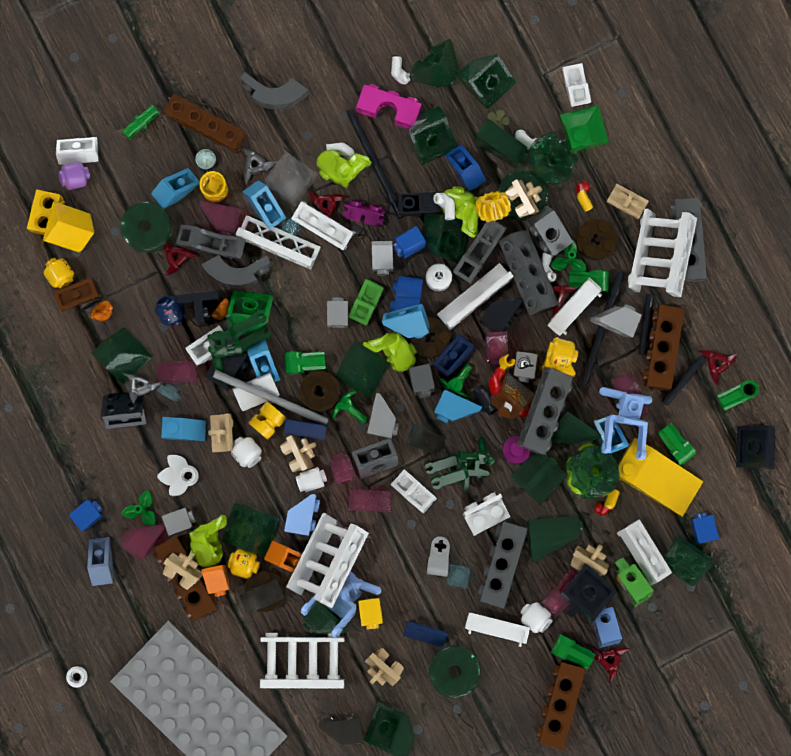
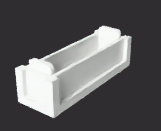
M301 201L291 218L342 250H346V245L356 233L307 205L305 201Z
M589 277L549 321L547 326L559 336L562 333L566 335L568 326L597 295L599 297L602 296L600 293L602 288Z
M640 519L617 532L618 536L622 537L650 586L672 573Z
M470 612L468 613L465 629L469 630L468 634H471L472 630L519 642V647H521L522 643H527L530 630L526 626Z

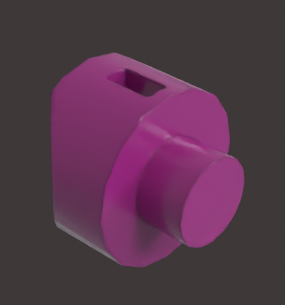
M519 436L509 438L503 446L502 454L504 459L511 464L523 463L530 455L529 450L517 446Z

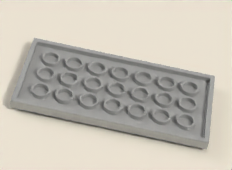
M167 621L110 681L186 756H269L288 736L170 621Z

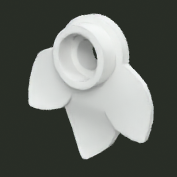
M169 455L167 459L170 467L161 471L157 477L164 484L170 485L169 495L179 496L185 493L188 486L194 485L197 482L199 474L196 468L188 465L185 458L178 455ZM187 472L192 473V478L189 480L185 478Z

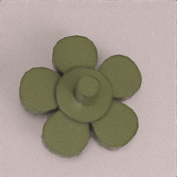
M498 110L496 114L494 112L488 114L487 118L490 121L487 123V127L489 130H493L496 127V131L501 133L504 131V126L509 125L510 120L508 117H504L505 112L503 110Z

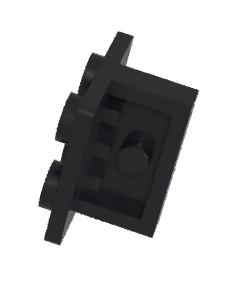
M129 392L104 395L101 420H104L106 429L147 424L144 394L141 396L137 395L134 404Z

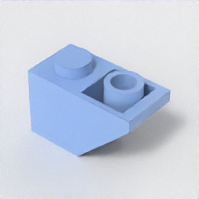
M311 494L288 511L285 532L310 536V532H314L316 520H313L314 512H318L320 500L316 499L317 495Z

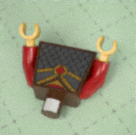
M505 355L499 359L500 367L496 368L488 383L491 392L490 402L499 410L498 412L502 417H508L511 420L516 416L520 418L527 417L535 394L507 370L505 371L506 368L515 364V359H511L507 363L506 358L508 355Z

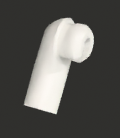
M392 57V77L400 84H407L411 80V74L406 73L402 69L401 57Z
M524 130L516 131L515 141L523 149L543 148L542 138L531 139Z
M345 143L326 144L327 150L332 149L339 152L347 161L354 154V150Z
M436 193L433 200L434 203L445 209V220H454V200L445 193Z
M543 253L541 262L551 283L556 280V274L549 267L552 255Z

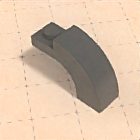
M245 72L240 78L243 84L241 87L250 94L253 92L251 96L252 102L267 109H287L297 105L309 95L308 89L292 77L285 85L278 88L265 87Z
M494 220L486 222L453 273L471 283L493 252L507 227L497 220L495 222Z
M181 225L176 244L212 256L220 255L221 258L241 259L246 239L209 232L196 226Z
M220 255L201 264L213 280L232 288H244L257 284L258 281L255 275L261 276L270 270L269 267L272 266L267 256L244 268L228 266L221 259Z

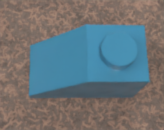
M187 168L162 179L151 194L161 207L165 209L184 198L198 187L200 182L191 170Z
M258 180L242 191L252 209L268 229H272L286 219L267 185Z
M423 303L384 313L382 318L384 326L407 338H421L429 333L430 325Z
M264 339L249 347L247 352L257 378L270 373L274 382L280 381L266 340Z
M444 390L434 414L437 415L436 419L448 423V421L454 422L479 413L482 407Z
M609 416L594 421L596 437L601 446L604 440L605 420ZM614 421L611 452L609 454L629 447L618 423Z
M163 417L161 438L167 440L205 441L206 421Z

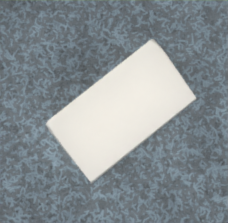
M97 137L57 140L56 157L58 164L98 162Z
M270 373L246 382L276 396L280 395ZM237 387L232 388L242 411L267 401Z

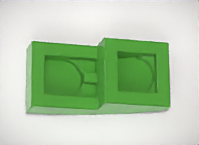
M365 279L348 317L367 326L385 287Z

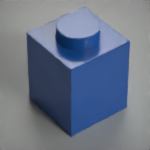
M87 499L68 516L81 531L85 532L104 515L101 513L103 509L97 501L92 502Z
M707 512L696 514L695 519L690 520L696 544L719 539L713 515L707 516Z

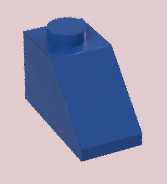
M463 145L445 155L456 175L469 192L486 182L478 163Z

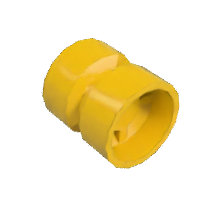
M210 171L201 177L199 183L200 190L208 201L217 203L226 198L228 185L223 175L219 172Z
M266 401L259 409L260 414H255L248 423L269 440L275 433V427H280L287 418Z

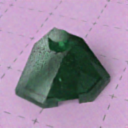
M451 39L434 45L428 51L430 54L423 61L419 59L413 65L409 76L411 80L438 88L450 85L456 80L459 66Z
M317 602L302 619L305 622L303 626L311 634L314 631L317 634H330L341 621L320 602ZM345 625L341 633H347L350 629Z

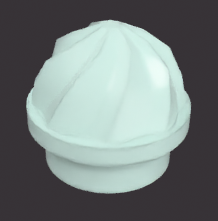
M209 149L200 150L196 155V163L202 169H210L216 162L215 154Z

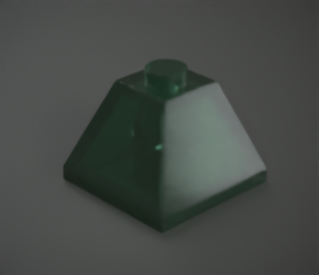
M497 53L471 60L457 73L466 89L486 109L492 106L516 83Z
M440 106L421 113L408 131L421 165L457 148L447 117Z
M425 215L422 236L433 255L457 264L460 262L465 254L468 235L462 232L461 229L463 222L455 219L445 220V215Z
M125 327L105 339L92 352L104 367L122 384L129 380L124 374L134 375L153 357Z
M354 341L344 357L335 378L370 399L390 363L372 350Z
M567 411L559 420L558 428L552 434L553 438L551 440L561 447L563 444L571 446L594 442L600 438L601 434Z
M378 702L364 741L391 755L409 756L415 740L409 715Z

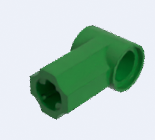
M569 271L568 286L578 290L590 277L602 288L600 293H608V271Z
M285 353L286 374L326 370L325 353Z
M747 380L716 396L720 406L726 411L757 396L759 386L755 381ZM746 384L753 387L752 395L744 393L743 388Z
M672 423L657 433L669 449V454L677 465H683L696 455L692 445L683 439Z
M559 634L551 650V653L566 661L569 660L587 670L595 656L592 651L577 645L575 641Z

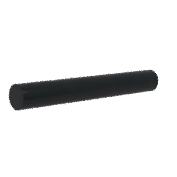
M646 294L638 352L640 355H646L654 299L653 294Z
M702 355L698 356L661 400L664 405H669L706 361V358Z

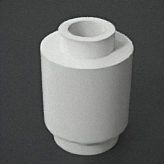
M316 467L301 472L299 476H296V481L300 492H309L324 487V482L327 481L324 470H319Z

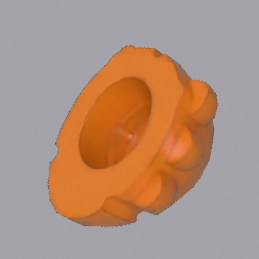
M225 298L211 316L217 320L224 319L228 313L229 301Z
M109 301L99 303L92 310L90 318L97 321L109 319L113 306H111Z

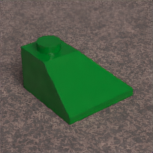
M598 105L559 115L570 154L609 144Z
M233 290L227 315L231 316L233 326L254 315L259 310H262L267 317L265 323L259 324L239 336H248L268 323L273 295Z

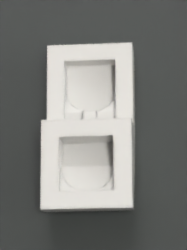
M583 64L562 67L571 107L591 103Z
M405 469L391 483V486L423 514L437 499Z

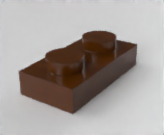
M92 278L53 292L61 312L99 298Z

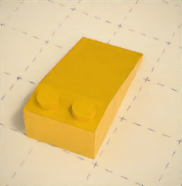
M632 439L612 475L683 517L703 481L648 445L645 448L646 458L642 460L636 459L638 439Z

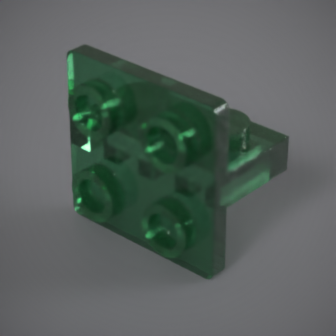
M533 452L511 475V478L538 504H541L567 477V473L557 465L558 462L553 457L550 458L546 454Z
M679 535L674 539L668 552L663 557L671 572L690 586H694L712 566V558Z

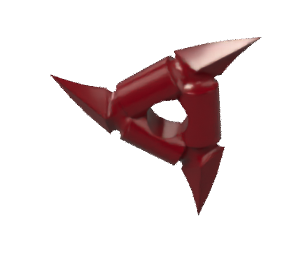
M309 191L313 205H315L319 212L330 219L333 216L337 201L347 198V196L339 194L317 197ZM326 201L330 203L328 208L323 207V203Z
M165 237L164 252H166L170 267L164 276L178 270V267L187 260V257L199 256L187 248L171 247ZM175 253L180 254V258L177 260L173 259V254Z
M563 285V287H552L554 294L559 293V298L557 299L559 304L553 308L552 318L562 308L568 295L567 293L577 290L576 288Z
M699 351L708 357L709 370L711 371L709 373L718 387V374H721L733 364L738 353L727 358V356L717 352L714 353V351ZM715 360L722 362L720 367L715 365Z
M590 647L592 653L595 654V659L609 671L610 683L618 672L620 655L631 648L615 647V649L612 648L600 653ZM608 656H613L614 658L611 664L606 661Z

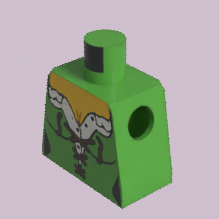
M624 557L613 564L619 572L617 575L618 582L635 607L653 595L654 590L635 564L629 566ZM632 576L635 581L630 582L627 580V577Z

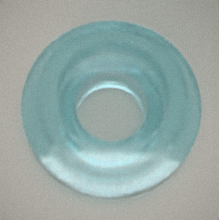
M288 218L287 221H282L283 226L281 229L293 235L301 231V228L298 227L299 223Z

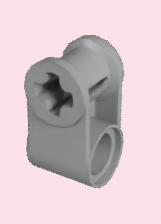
M443 536L434 538L431 543L427 567L428 575L445 577L448 575L450 544ZM439 540H443V544L446 545V548H442V551H438V548L434 547L435 543H438Z

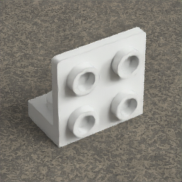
M494 492L484 497V502L480 505L474 502L465 507L466 512L463 513V516L474 536L510 517L501 499V494L496 496Z

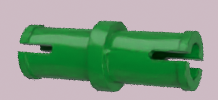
M151 104L139 116L136 115L134 120L121 131L127 139L131 140L140 130H145L147 124L160 113Z

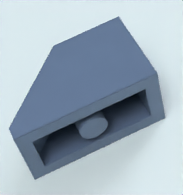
M110 537L89 539L87 569L92 586L113 583Z

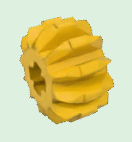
M491 191L479 197L478 201L475 202L478 216L481 220H486V222L502 220L511 211L510 200L505 192Z

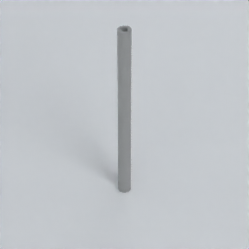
M215 370L213 377L322 425L326 426L329 418Z

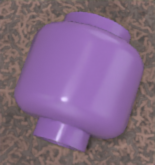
M81 162L64 164L61 167V171H58L62 187L65 186L68 190L82 188L86 186L87 179H90L88 168L83 167Z

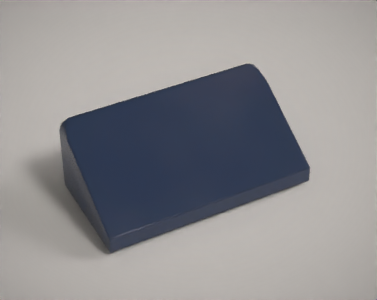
M458 334L433 363V366L450 380L475 351V346Z
M288 419L285 421V434L325 439L327 426Z
M407 621L404 636L443 647L447 632Z

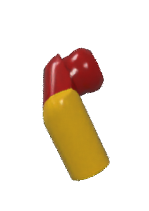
M582 181L576 185L578 201L586 212L592 209L593 205L586 194V191L590 190V186L587 181Z
M610 489L604 505L598 502L594 507V512L598 513L599 516H605L615 507L620 492L616 489Z

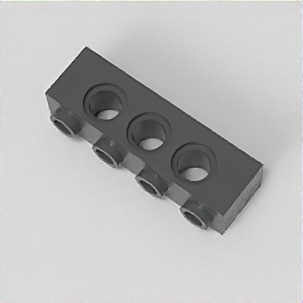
M700 198L675 199L672 206H670L671 218L679 220L682 212L691 213L697 218L690 257L694 259V265L687 266L684 283L704 281L707 278ZM671 228L672 237L676 239L678 228Z
M529 231L515 232L499 240L529 316L545 312L557 306L559 303Z
M544 368L517 446L543 455L549 451L552 444V434L559 425L557 420L566 406L565 398L573 387L572 376L553 368ZM553 387L557 391L554 398L551 396V389ZM545 407H548L550 411L548 417H545L543 413ZM539 426H541L543 430L542 435L540 437L536 433V430Z
M504 521L502 526H497L495 537H498L496 545L492 544L489 552L492 560L490 565L486 564L483 576L486 577L484 585L480 584L477 596L480 597L479 601L500 608L505 607L527 528ZM506 538L513 542V547L509 551L504 550L501 545L502 541ZM499 558H503L507 562L506 569L502 571L496 568V561ZM494 578L501 581V587L498 590H493L490 587V581Z

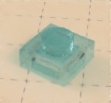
M161 384L157 390L160 394L176 403L181 397L177 394L178 389L170 384H167V386Z
M450 564L446 585L467 588L470 568Z

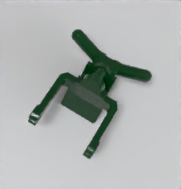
M262 310L257 311L254 315L234 326L231 316L226 315L228 331H215L207 335L210 344L208 351L211 353L215 370L223 371L222 357L231 354H242V351L271 337L268 327L263 326L241 340L238 338L239 335L266 322L267 317Z
M478 439L479 451H459L458 454L425 462L424 466L427 468V474H433L436 471L455 465L460 466L458 470L433 476L431 478L432 483L439 481L437 484H432L433 488L440 489L442 486L459 481L463 491H468L469 476L475 478L490 476V470L486 464L493 465L496 460L489 455L485 439Z

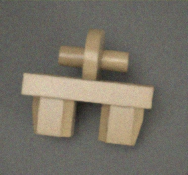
M516 179L513 181V186L505 191L511 201L518 197L521 198L523 203L515 208L519 217L529 214L535 215L540 212L535 202L537 203L541 200L538 193L542 191V188L540 186L534 188L531 182L526 184V188L522 180L518 181Z
M616 184L607 200V203L638 220L649 202L619 184Z
M231 414L210 415L211 431H208V434L212 440V452L232 451L234 439L232 435L233 419Z
M298 435L287 437V441L280 445V448L285 455L293 452L296 459L289 462L292 472L313 468L314 465L311 458L315 457L312 449L317 447L316 443L309 444L307 438L301 440Z
M600 544L596 549L588 545L586 550L577 545L570 564L575 569L580 570L585 563L599 576L605 575L609 564L604 562L606 555L600 552L603 547Z
M192 552L188 557L183 553L179 557L172 553L164 562L166 566L163 574L171 579L175 577L176 573L183 576L179 584L186 590L193 584H196L203 576L202 572L197 569L199 564L193 561L195 554Z
M383 648L372 653L365 660L371 667L367 672L373 677L369 682L373 685L377 680L383 686L387 681L393 686L401 678L400 675L404 667L396 661L391 667H388L384 661L389 657V654Z

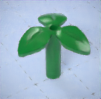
M573 239V243L563 249L566 258L558 256L552 261L551 267L553 269L562 271L570 264L571 271H586L585 263L581 259H575L578 249Z
M466 364L456 378L451 379L447 383L440 377V382L448 392L452 391L453 394L459 397L469 399L470 396L463 394L461 389L464 380L473 368Z
M356 390L346 393L341 398V401L336 404L333 410L334 419L338 411L342 409L350 413L361 424L366 422L367 417L352 405L350 399L353 394L357 393Z
M147 490L139 496V505L135 506L132 504L123 509L121 515L127 519H136L139 514H142V522L148 526H154L156 524V515L153 511L146 510L153 503L152 495Z

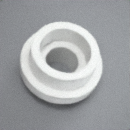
M79 666L72 667L66 675L67 682L72 687L83 686L88 678L86 670ZM75 673H79L81 675V679L79 681H76L74 679Z

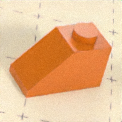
M272 540L264 560L294 572L302 553Z
M226 565L201 569L208 594L214 593V597L226 595V590H230Z

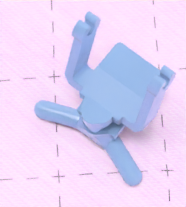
M605 387L600 388L599 393L601 395L619 399L616 407L620 409L618 416L611 415L605 420L601 452L605 454L611 452L614 421L639 427L636 459H645L648 422L640 419L643 404H650L652 398L645 395L627 394V392Z
M351 571L333 607H327L342 618L332 631L331 636L334 638L339 636L345 625L355 615L356 604L353 602L362 594V591L359 589L376 595L381 593L380 587L358 579ZM315 595L302 607L301 613L304 616L318 602L314 599Z

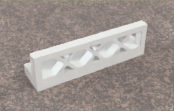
M247 215L241 228L238 227L235 234L236 237L246 239L247 243L310 270L321 248L278 228L268 229L264 222ZM251 222L257 225L259 232L253 234L245 229L248 223ZM269 231L275 232L278 240L272 242L265 239L263 234ZM291 239L294 241L296 248H286L281 242ZM310 247L314 249V253L310 258L301 254L300 249Z
M499 263L441 310L437 316L446 324L449 330L453 329L513 279L512 273L510 271L507 272Z

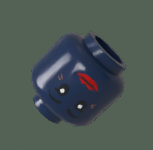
M166 295L156 302L155 313L164 325L176 326L182 322L185 309L177 304L176 297Z

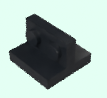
M218 290L176 295L179 306L184 309H195L196 322L200 327L208 326V321L211 320L210 308L208 306L219 305L222 302Z
M775 426L737 427L736 467L774 469Z
M585 564L561 592L560 596L571 604L565 612L572 618L576 613L582 614L592 623L617 593V590Z

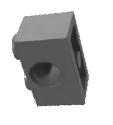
M546 205L539 210L540 212L527 219L530 224L528 228L532 235L540 240L538 245L542 251L555 256L573 243L555 211ZM551 228L550 234L546 236V231Z
M430 364L409 368L414 396H419V399L430 397L435 389Z
M390 438L352 452L353 463L360 479L399 466L398 456Z

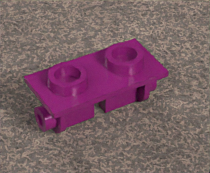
M356 199L346 201L344 206L348 207V209L344 208L343 216L346 219L360 222L363 215L365 216V224L376 227L378 225L382 226L384 218L380 216H384L386 210H383L381 206L376 204H370V206L363 205L362 201Z

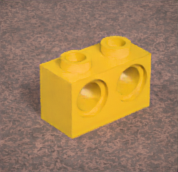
M36 189L27 229L32 233L44 235L46 228H41L40 224L43 220L49 219L51 208H45L46 202L54 200V202L65 205L64 198L60 194Z
M380 598L359 600L361 625L366 626L367 630L379 628V624L383 623Z

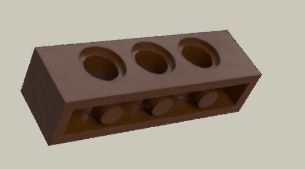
M175 94L172 95L164 109L167 118L235 154L238 153L246 138L243 130Z
M661 304L657 309H654L652 321L655 322L654 329L650 330L649 341L652 344L651 349H647L645 361H648V368L644 369L642 381H645L644 387L665 391L672 389L685 309ZM668 323L671 327L670 332H663L661 324ZM658 343H665L667 345V352H660L657 347ZM655 363L663 364L664 371L662 373L654 369Z
M175 536L155 547L156 553L154 556L158 563H163L164 566H166L164 564L165 560L172 553L178 557L181 553L187 557L189 556L179 536ZM176 573L173 579L166 576L169 582L173 581L177 588L174 592L179 601L183 599L186 605L184 611L189 619L193 618L196 621L218 609L211 594H208L202 578L186 590L179 584L180 574ZM193 591L200 595V600L197 603H192L189 599Z
M561 661L559 665H555L552 677H555L554 684L549 685L547 697L550 699L548 706L544 705L541 714L544 721L542 726H538L536 732L539 744L564 751L585 668ZM563 679H568L571 683L570 688L565 691L561 690L560 682ZM558 699H562L565 702V707L561 711H557L554 708V703ZM552 720H558L560 723L556 731L549 729V723Z

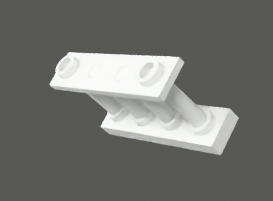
M644 210V214L640 219L641 229L632 272L628 277V287L640 293L641 285L665 287L666 292L673 297H681L697 222L695 216L691 213L682 212L679 220L656 218V214L651 210ZM653 227L678 228L677 238L675 240L651 238ZM649 246L674 248L673 258L669 260L647 257ZM645 266L670 268L669 278L643 277Z
M322 513L286 587L299 595H302L304 589L316 594L315 600L332 608L369 533L352 523L348 530L336 526L337 520ZM332 533L344 537L339 548L327 544ZM323 552L335 556L330 567L318 563ZM313 571L325 575L320 586L308 582Z
M266 633L265 637H261V642H268L267 675H265V679H260V688H344V679H340V675H338V642H344L345 637H340L339 634L337 638L331 636L332 633H328V637H278V633ZM276 642H288V675H286V679H278V675H276ZM297 642H309V675H307V679H298V675H296ZM317 642H330V675H327V679H319V675H317Z

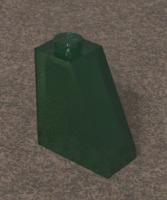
M486 118L476 135L475 145L514 168H517L519 164L523 165L528 157V154H526L528 147Z
M578 516L528 520L531 562L538 561L579 538L580 532H583L582 520H579Z

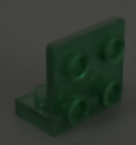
M234 503L221 541L252 553L266 556L279 517Z

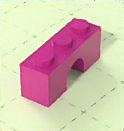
M373 84L363 86L356 106L358 113L376 118L380 108L390 106L397 113L395 125L414 131L421 111V103H418L419 100L413 97H407V99L400 97L399 93L390 90L388 92L382 91L380 87Z

